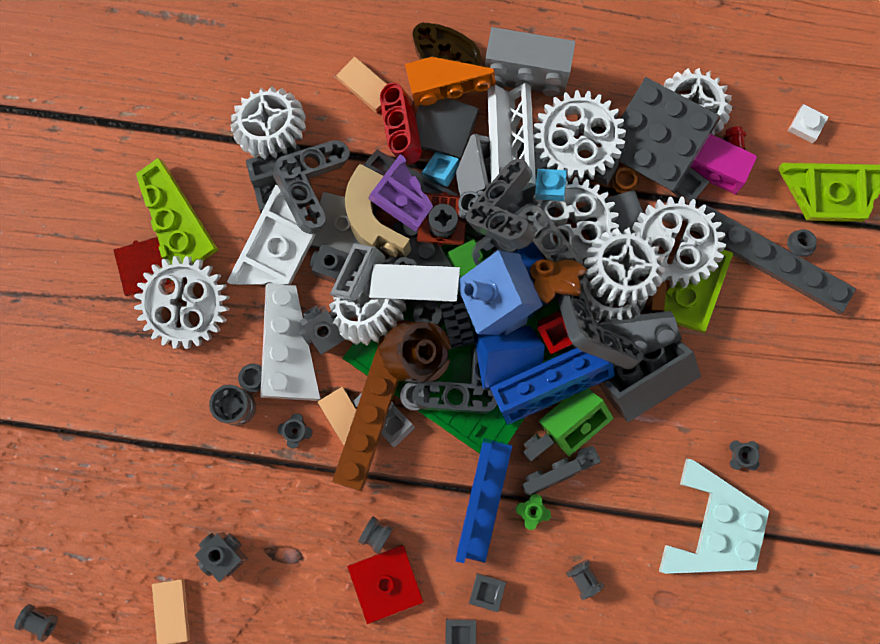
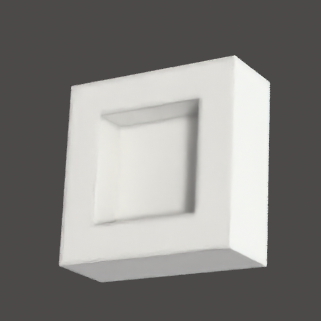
M803 104L788 131L813 144L817 140L828 116Z

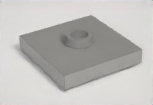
M323 192L320 205L325 214V222L321 229L315 233L316 236L310 247L320 249L321 245L324 244L350 253L353 244L360 243L354 236L348 220L345 197ZM377 205L374 209V217L376 216V212L378 209Z

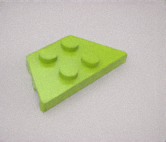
M782 163L779 166L781 176L807 221L864 222L869 218L873 209V202L880 194V165Z

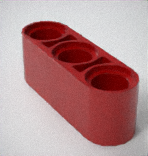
M389 83L380 92L387 146L396 158L400 154L406 159L405 165H412L420 159L422 152L413 101L398 83Z

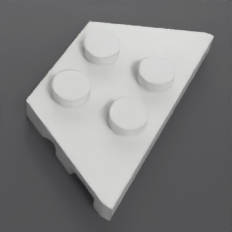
M275 185L227 281L229 284L267 285V283L291 285L316 236L315 233H305L298 227L277 185Z

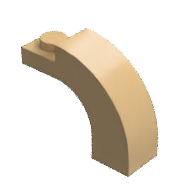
M359 164L349 180L345 194L346 213L354 236L361 245L372 246L378 250L382 247V250L392 257L397 255L401 258L407 257L411 251L410 240L382 225L373 215L376 204L368 199L370 193L383 176Z

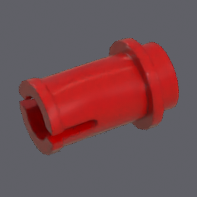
M735 126L726 129V134L723 136L724 140L746 150L744 137L747 134L746 131H743V127Z

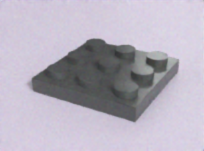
M645 77L620 118L624 119V123L619 129H625L626 134L625 137L621 138L625 141L624 148L619 149L621 151L619 162L674 193L721 117Z

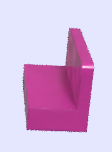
M711 134L692 163L691 168L707 179L709 183L736 195L745 184L757 156Z

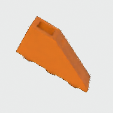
M429 57L405 64L415 106L432 105L437 100L445 98L455 99L464 93L471 91L481 92L496 85L493 68L436 57Z

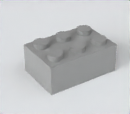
M491 27L485 67L494 69L496 85L501 88L504 86L517 88L527 83L531 86V91L542 92L549 97L564 96L571 71L576 41Z

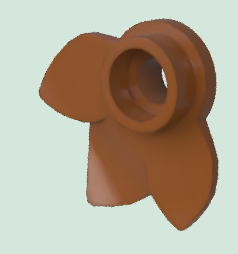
M542 259L534 262L530 267V277L534 281L535 290L541 301L549 303L556 293L580 295L581 285L578 277L586 273V268L579 262L573 260L554 262Z

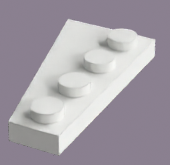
M267 283L260 398L319 401L320 395L309 345L299 332L303 329L300 321L303 319L295 285Z

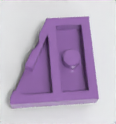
M400 154L370 193L368 199L416 232L432 210L433 205L427 195L422 192L421 185L416 176L412 177L405 165L406 159Z

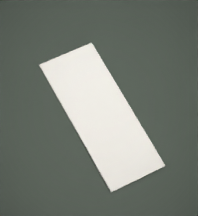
M373 264L369 298L457 302L460 267Z

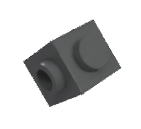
M322 244L320 250L315 251L311 258L310 267H312L315 277L335 283L349 253Z

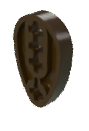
M423 22L414 27L412 32L413 43L419 60L429 57L450 60L447 55L440 57V50L443 52L450 50V57L453 60L459 58L462 63L481 66L479 48L464 34L452 28ZM429 33L430 40L426 38L422 41L420 40V34L425 36Z

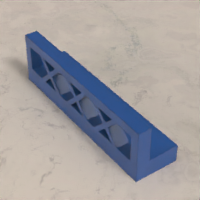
M575 348L490 387L507 425L615 377L613 363Z
M483 438L457 549L456 562L465 563V558L486 562L511 455V444Z

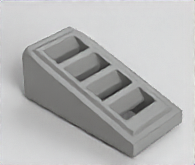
M354 243L330 295L336 298L355 301L372 278L373 264H382L386 256L375 247ZM347 286L350 287L348 292L344 291Z

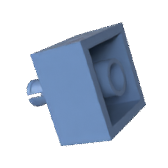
M498 250L461 277L458 282L459 292L477 334L500 335L543 306L521 256L517 253Z

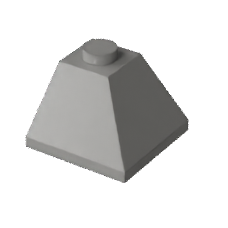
M478 134L470 136L456 171L460 197L467 191H474L476 193L478 191H485L491 184L489 137Z

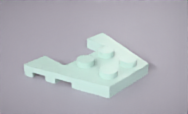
M686 459L680 485L709 493L696 553H691L665 545L659 572L668 574L756 570L769 510L694 460Z

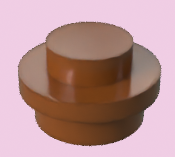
M629 167L618 168L611 178V186L619 194L636 190L639 184L638 174Z

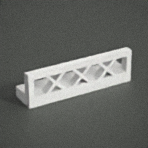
M524 83L508 92L494 85L487 89L491 182L509 162L518 159L517 151L523 142L524 150L519 159L525 160L533 173L530 181L522 189L524 191L536 185L531 86ZM522 96V100L515 110V99ZM523 118V125L518 134H516V127L520 119Z

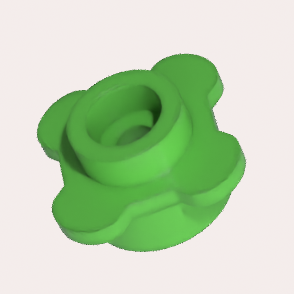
M538 494L531 495L530 500L525 503H519L516 506V513L522 516L525 521V527L529 530H534L538 523L548 521L551 517L550 510L544 507L542 497ZM532 509L536 510L535 515L531 514Z

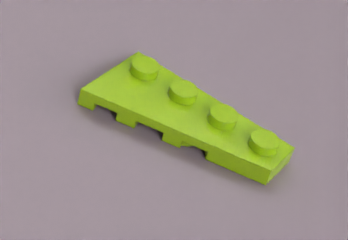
M157 158L136 173L145 205L149 208L153 231L156 232L160 243L159 250L162 258L168 259L172 264L173 256H180L183 264L185 256L192 257L193 265L197 259L204 261L218 251L215 243L163 160Z

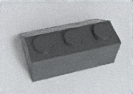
M677 341L643 355V360L633 369L616 366L614 367L615 377L599 383L612 406L627 422H630L701 377L694 352L683 342Z

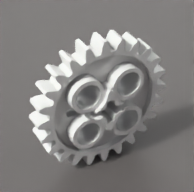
M576 90L574 98H570L568 93L565 92L564 101L562 102L554 97V107L545 104L544 111L546 114L539 113L538 121L540 123L534 124V131L537 132V134L533 135L534 142L539 143L535 146V153H542L539 160L540 163L549 161L547 169H554L556 167L557 170H566L568 181L572 179L573 175H577L579 182H582L584 174H588L589 178L594 180L596 170L601 175H604L606 170L604 165L613 168L615 163L613 158H620L621 151L619 149L624 148L625 141L621 138L625 137L626 130L619 129L623 126L624 119H615L618 116L619 110H609L611 106L610 100L601 104L600 94L594 100L591 99L590 91H587L585 97H580L579 91ZM574 114L580 119L576 122H571L566 117ZM595 126H600L605 132L596 134L591 129ZM579 133H581V134L584 135V136H580L579 139H576V138L574 137V136H578ZM557 138H562L567 143L563 146H557L553 141ZM588 150L592 153V156L582 158L578 155V152Z
M575 177L572 184H568L566 180L564 201L536 200L534 195L533 202L545 211L561 234L567 238L568 243L579 256L581 264H583V261L588 258L586 253L592 247L594 240L584 239L581 232L585 229L591 230L596 236L595 239H601L602 234L606 231L611 235L614 229L619 228L618 224L611 222L617 219L618 213L610 212L615 205L614 202H605L608 192L601 195L597 193L600 185L590 189L588 188V179L583 185H579L578 178ZM584 202L589 205L590 211L582 213L577 209L576 204ZM551 207H557L562 211V216L558 218L552 217L547 210ZM529 211L532 215L527 216L528 223L531 222L538 229L535 232L536 236L540 229L544 227L536 219L539 213ZM589 218L597 219L596 222L586 220H588ZM568 219H572L573 223H577L575 228H572L570 224H566ZM547 233L543 236L542 245L544 248L551 249L556 245L553 241V236L556 234ZM561 250L551 255V258L557 255L561 260H573V258H566Z
M669 197L666 205L659 199L655 204V208L648 205L645 210L646 214H639L637 219L639 222H635L632 228L635 233L631 235L635 236L637 232L641 231V239L645 240L651 237L652 241L649 244L651 247L658 245L665 250L664 254L656 255L664 256L661 266L665 267V273L660 277L663 278V282L670 280L671 288L675 287L677 281H680L681 286L686 288L689 280L696 286L700 282V277L705 280L708 279L710 276L709 271L715 272L718 267L716 262H720L724 257L720 252L725 249L726 244L719 241L724 238L725 233L717 232L722 223H712L711 220L715 213L704 214L706 205H702L697 209L695 208L694 199L689 205L685 204L684 197H681L678 203H674L673 198ZM685 220L687 221V226L679 242L680 246L674 255L672 264H668L667 260L674 246L675 238L679 233L682 221ZM662 221L672 222L675 228H666ZM689 231L699 232L702 239L693 238ZM680 256H688L693 264H684L680 260Z
M173 256L172 264L168 259H162L163 268L153 264L151 267L154 274H143L147 283L137 284L143 290V293L134 295L135 298L142 300V304L134 306V309L143 311V314L137 320L147 321L143 331L154 330L151 336L152 340L162 336L161 345H167L172 340L173 349L179 348L181 342L184 348L188 349L191 348L192 341L196 346L202 345V337L207 341L213 339L210 330L216 333L221 331L216 323L226 322L227 319L220 314L230 309L222 305V301L229 299L230 296L221 295V291L227 285L217 284L221 277L220 274L210 275L213 266H206L202 269L203 260L197 259L192 265V257L185 256L182 264L180 256ZM184 277L187 278V284L185 285V287L183 282ZM169 278L175 283V290L172 294L168 293L165 289V283ZM196 283H200L204 288V294L201 298H197L193 293V287ZM182 298V300L187 301V306L182 307L181 304H178V299ZM164 307L171 311V319L168 322L164 321L161 317V311ZM192 311L199 314L200 322L197 326H193L189 321V315ZM179 318L181 322L180 328L177 327V321L179 320Z

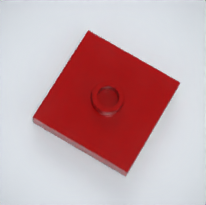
M404 544L347 566L367 624L424 603Z

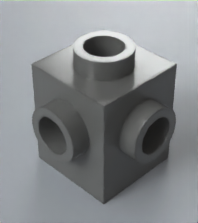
M325 305L321 308L315 306L303 314L304 318L300 320L303 329L299 331L308 345L313 343L321 355L345 340L340 335L337 325L333 323L337 315H330L332 311L329 312Z
M224 532L217 533L216 535L213 533L209 534L199 544L201 549L195 554L200 561L198 563L199 568L206 575H213L218 582L226 580L248 558L239 549L242 545L238 539L231 533L226 535Z

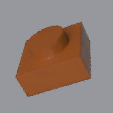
M662 282L659 287H656L657 292L653 296L648 295L647 308H652V313L664 312L667 282Z

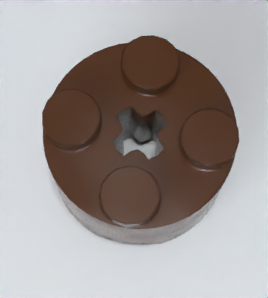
M410 322L398 324L387 333L384 341L380 344L379 354L387 371L399 381L426 382L438 379L446 371L450 361L447 360L448 350H451L447 334L440 326L429 322Z

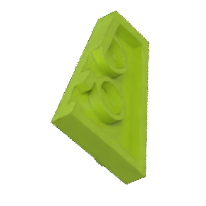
M721 251L720 253L724 257L720 262H716L718 267L715 272L709 271L710 276L706 280L700 277V282L696 286L689 280L687 287L683 288L680 281H677L674 288L670 287L668 289L664 312L671 311L677 325L705 334L733 252Z

